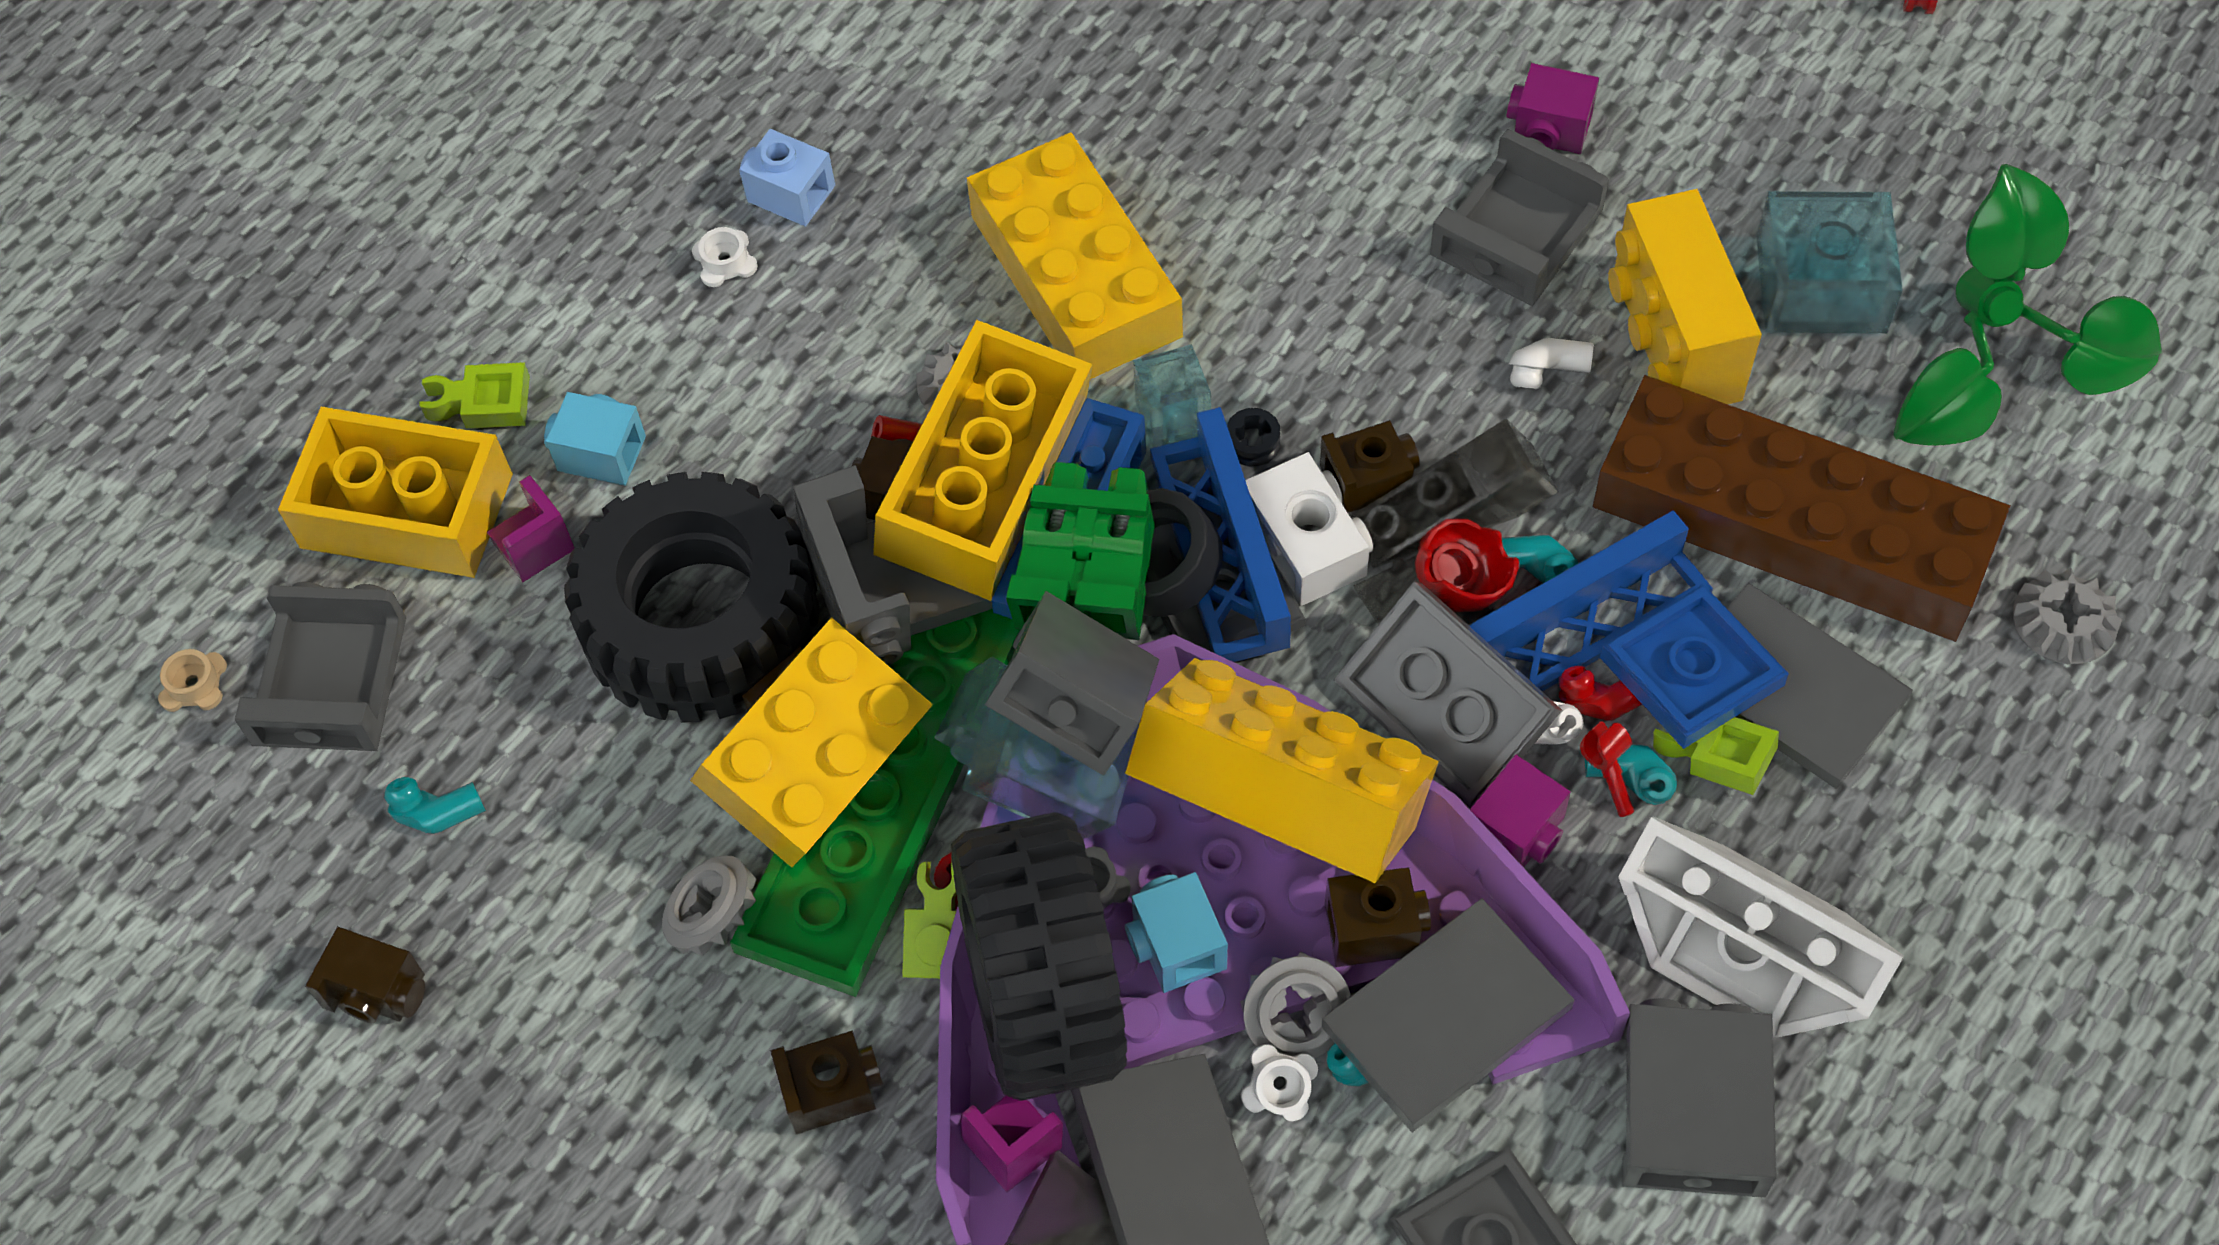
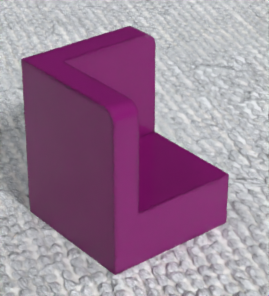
M531 475L519 481L529 506L487 531L491 542L522 582L530 579L575 549L561 513Z
M1005 1096L983 1114L974 1105L961 1114L962 1140L1006 1192L1010 1191L1062 1149L1063 1122L1054 1112L1043 1118L1028 1099L1020 1101Z

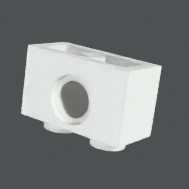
M1309 452L1245 480L1269 553L1300 606L1367 576L1369 553L1373 551L1371 536L1360 518H1350L1342 505V493L1336 479L1328 470L1321 472ZM1304 525H1315L1320 527L1321 529L1317 531H1305L1300 529L1299 527Z

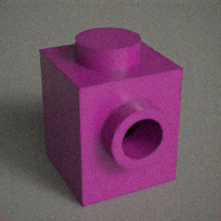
M1531 63L1525 85L1514 84L1506 118L1516 120L1514 132L1525 137L1534 138L1547 148L1581 154L1594 112L1600 77Z
M1515 755L1471 807L1470 811L1524 868L1531 858L1540 864L1543 863L1557 846L1563 834V830L1557 826L1565 818L1571 791L1518 755Z

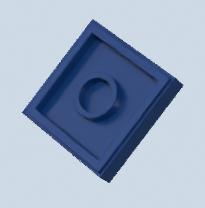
M1704 584L1602 645L1600 659L1683 749L1785 686L1789 674Z

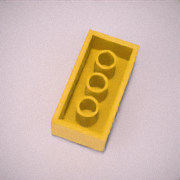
M1072 132L966 177L971 215L1054 349L1093 364L1090 379L1183 337L1181 296Z
M976 319L875 515L873 555L991 601L1023 534L1026 516L1031 507L1030 499L1033 484L1045 485L1052 465L1057 462L1087 398L1093 364Z
M1194 658L1145 703L1125 774L1376 883L1414 832L1439 761L1422 754L1421 750L1409 741L1400 738H1384L1362 729L1354 719L1345 714L1333 711L1322 712L1298 702L1297 698L1286 689L1271 685L1261 686L1239 677L1230 666L1222 662Z

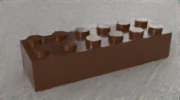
M1644 375L1600 470L1592 507L1641 526H1646L1674 510L1689 528L1685 541L1687 543L1956 642L1972 610L2011 505Z

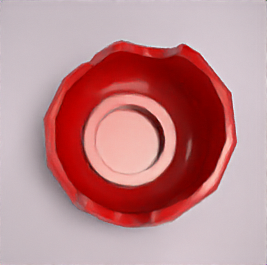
M1445 519L1422 536L1416 556L1415 569L1419 582L1427 587L1453 612L1474 613L1496 602L1513 587L1519 569V559L1507 555L1502 544V533L1499 530L1480 527L1479 524L1469 519Z

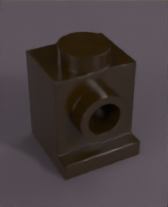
M1390 420L1335 438L1333 432L1321 436L1320 468L1322 472L1325 470L1330 471L1336 479L1342 493V505L1347 513L1412 492L1414 470L1420 467L1418 450L1411 435L1405 433L1398 436Z
M337 926L305 987L325 1010L335 1013L337 1007H339L348 1015L367 1023H375L379 1015L400 1022L403 1017H412L420 1007L425 993V982L423 980L425 974L409 951Z
M853 1030L785 1051L784 1046L770 1050L786 1111L796 1134L876 1110L871 1088L883 1085L872 1045L858 1048ZM840 1067L837 1076L831 1080L824 1081L816 1077L817 1073Z

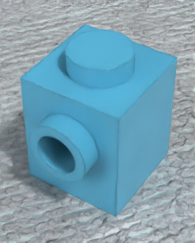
M567 392L559 412L553 413L549 417L544 433L545 446L550 451L557 471L626 486L646 438L636 406L619 403L615 399L602 394L586 396Z
M1196 872L1178 878L1176 875L1158 877L1144 885L1140 893L1132 896L1133 921L1125 924V931L1138 963L1150 960L1163 993L1227 969L1228 944Z

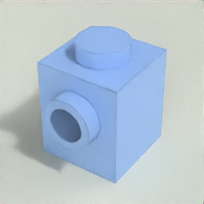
M772 129L768 130L756 147H751L746 152L739 169L747 202L805 227L836 186L828 152Z

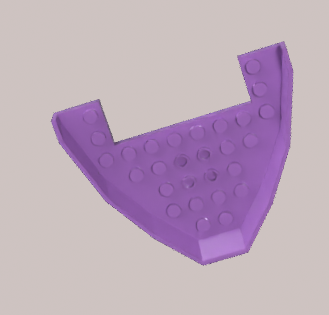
M1175 634L1138 645L1160 659L1146 702L1191 660L1197 658L1199 660L1222 662L1230 666L1239 677L1261 686L1281 687L1291 692L1298 702L1322 712L1329 711L1313 699ZM1139 724L1104 776L1026 729H1023L986 806L981 827L1058 812L1071 817L1076 822L1078 833L1082 835L1085 848L1100 847L1104 849L1115 866L1116 874L1125 876L1129 880L1131 891L1128 899L1123 903H1112L1104 908V918L1113 949L1112 955L1118 975L1120 1000L1125 1019L1124 1032L1127 1040V1065L1124 1069L1137 1067L1245 1030L1240 1001L1246 998L1250 988L1251 975H1259L1269 967L1273 957L1280 959L1296 957L1301 951L1310 957L1322 961L1327 960L1344 978L1350 993L1361 990L1400 960L1394 959L1336 967L1325 910L1327 878L1354 874L1125 774ZM1432 780L1414 832L1385 869L1409 867L1414 891L1425 890L1430 909L1431 930L1422 932L1420 944L1483 898L1575 999L1573 1008L1488 1074L1492 1084H1497L1620 1041L1630 1011L1601 950L1454 793ZM1196 872L1228 944L1227 969L1163 993L1150 960L1138 963L1125 931V924L1133 921L1132 896L1140 893L1144 885L1158 877L1176 875L1178 878ZM957 907L940 966L936 1183L956 1245H1036L1099 1223L1098 1215L1055 1095L1058 1093L1028 1100L1043 1118L1054 1112L1063 1122L1062 1149L1008 1192L1003 1189L962 1140L961 1114L972 1105L983 1114L1006 1095L1001 1091L994 1063L989 1052L972 980L959 908ZM1290 986L1285 988L1287 995L1284 997L1287 1006L1279 1011L1278 1015L1282 1013L1292 1014L1303 1010V1005L1311 1000L1312 997L1302 999Z

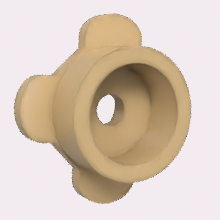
M185 649L171 655L164 662L160 671V680L165 688L158 696L160 705L169 712H175L182 706H199L202 710L215 708L223 697L222 692L218 688L220 675L227 668V663L222 655L216 652H210L205 655L195 649ZM198 678L197 683L193 686L187 685L190 679Z

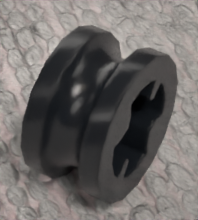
M1246 408L1230 417L1227 427L1240 464L1248 467H1258L1269 463L1276 457L1280 449V424L1275 416L1269 411L1260 408ZM1258 429V435L1262 436V443L1258 446H1249L1248 439H1244L1245 430Z

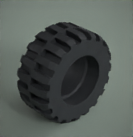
M687 472L668 474L667 482L652 486L650 480L633 486V495L623 501L617 496L602 508L604 518L600 522L592 519L586 525L579 536L583 549L575 548L571 552L566 567L570 578L564 585L565 603L570 612L569 619L594 675L602 686H610L617 700L629 708H634L640 701L645 715L660 720H666L669 710L677 711L681 723L702 722V712L716 710L719 719L738 714L735 704L743 701L742 695L796 648L801 646L804 649L814 638L811 626H816L819 620V603L816 596L818 590L807 549L804 547L802 533L795 520L787 517L784 506L776 498L765 493L760 497L757 485L743 479L735 478L732 484H728L725 481L724 474L702 472L701 478L689 479ZM696 564H719L734 568L749 577L747 587L738 601L724 614L707 623L689 628H667L651 624L637 616L642 601L651 588L665 576L681 568Z
M1052 812L964 831L951 843L954 884L981 1020L1002 1093L1008 1097L1023 1101L1112 1081L1127 1065V1040L1124 1032L1125 1019L1120 1000L1118 975L1112 955L1113 949L1104 918V909L1100 893L1096 887L1091 861L1087 856L1082 835L1078 833L1076 822L1071 817L1058 812Z

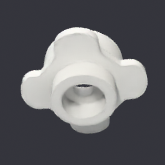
M719 227L708 231L694 244L692 254L695 260L701 262L703 270L700 276L705 285L718 287L722 285L724 280L737 276L747 278L756 272L757 261L755 257L748 254L746 248L749 244L746 233L728 227ZM724 255H727V256L730 257V258L725 259V260H720V258H721L722 256H724Z
M1270 1044L1258 1046L1250 1056L1251 1063L1254 1066L1250 1084L1245 1086L1241 1092V1100L1244 1106L1254 1113L1267 1109L1272 1113L1283 1115L1288 1121L1302 1119L1309 1109L1307 1101L1311 1094V1080L1318 1074L1316 1061L1307 1053L1290 1056L1278 1053L1276 1048ZM1279 1076L1284 1077L1286 1080L1285 1086L1281 1089H1276L1273 1085L1274 1079Z

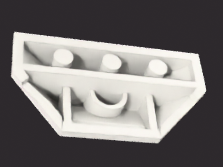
M1654 816L1650 818L1618 876L1624 894L1627 895L1633 919L1650 967L1715 1005L1726 1003L1741 1004L1751 1008L1752 1013L1772 1014L1773 1038L1821 1029L1845 1022L1868 1019L1904 955L1842 910L1732 849Z

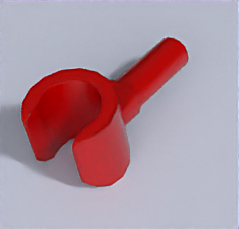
M1600 721L1583 737L1580 743V751L1592 766L1601 770L1603 777L1607 781L1619 817L1629 816L1634 813V809L1621 774L1622 769L1617 759L1631 747L1632 739L1620 723H1613L1607 728L1606 724Z

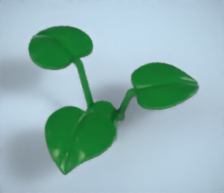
M2008 164L2001 165L1991 190L1975 212L1966 237V255L1973 267L1960 277L1955 294L1960 306L1969 312L1964 317V322L1972 329L1980 362L1971 351L1964 348H1956L1941 354L1929 363L1914 382L1902 404L1894 428L1893 436L1896 440L1900 439L1906 443L1928 446L1950 445L1978 438L1990 428L2000 409L2002 395L1998 384L1989 377H1986L1993 370L1994 361L1983 324L1991 327H2000L2013 323L2021 316L2059 338L2072 343V347L2061 362V374L2068 384L2087 395L2109 393L2129 386L2144 377L2158 362L2162 348L2157 320L2147 306L2134 298L2113 296L2095 304L2083 317L2079 333L2064 327L2024 304L2023 292L2013 281H2021L2025 277L2026 268L2041 269L2053 264L2061 255L2069 235V219L2064 204L2046 183L2027 171Z

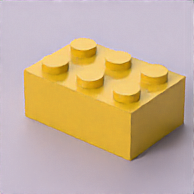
M1698 189L1627 204L1623 228L1621 231H1617L1615 237L1617 258L1615 267L1609 269L1608 281L1615 302H1625L1630 313L1628 317L1630 340L1636 351L1645 349L1651 363L1648 366V376L1725 404L1743 401L1762 333Z
M320 407L278 511L300 549L475 578L490 538L487 531L494 527L513 474L497 436L494 434Z
M831 617L705 759L690 781L790 867H793L809 851L933 704Z

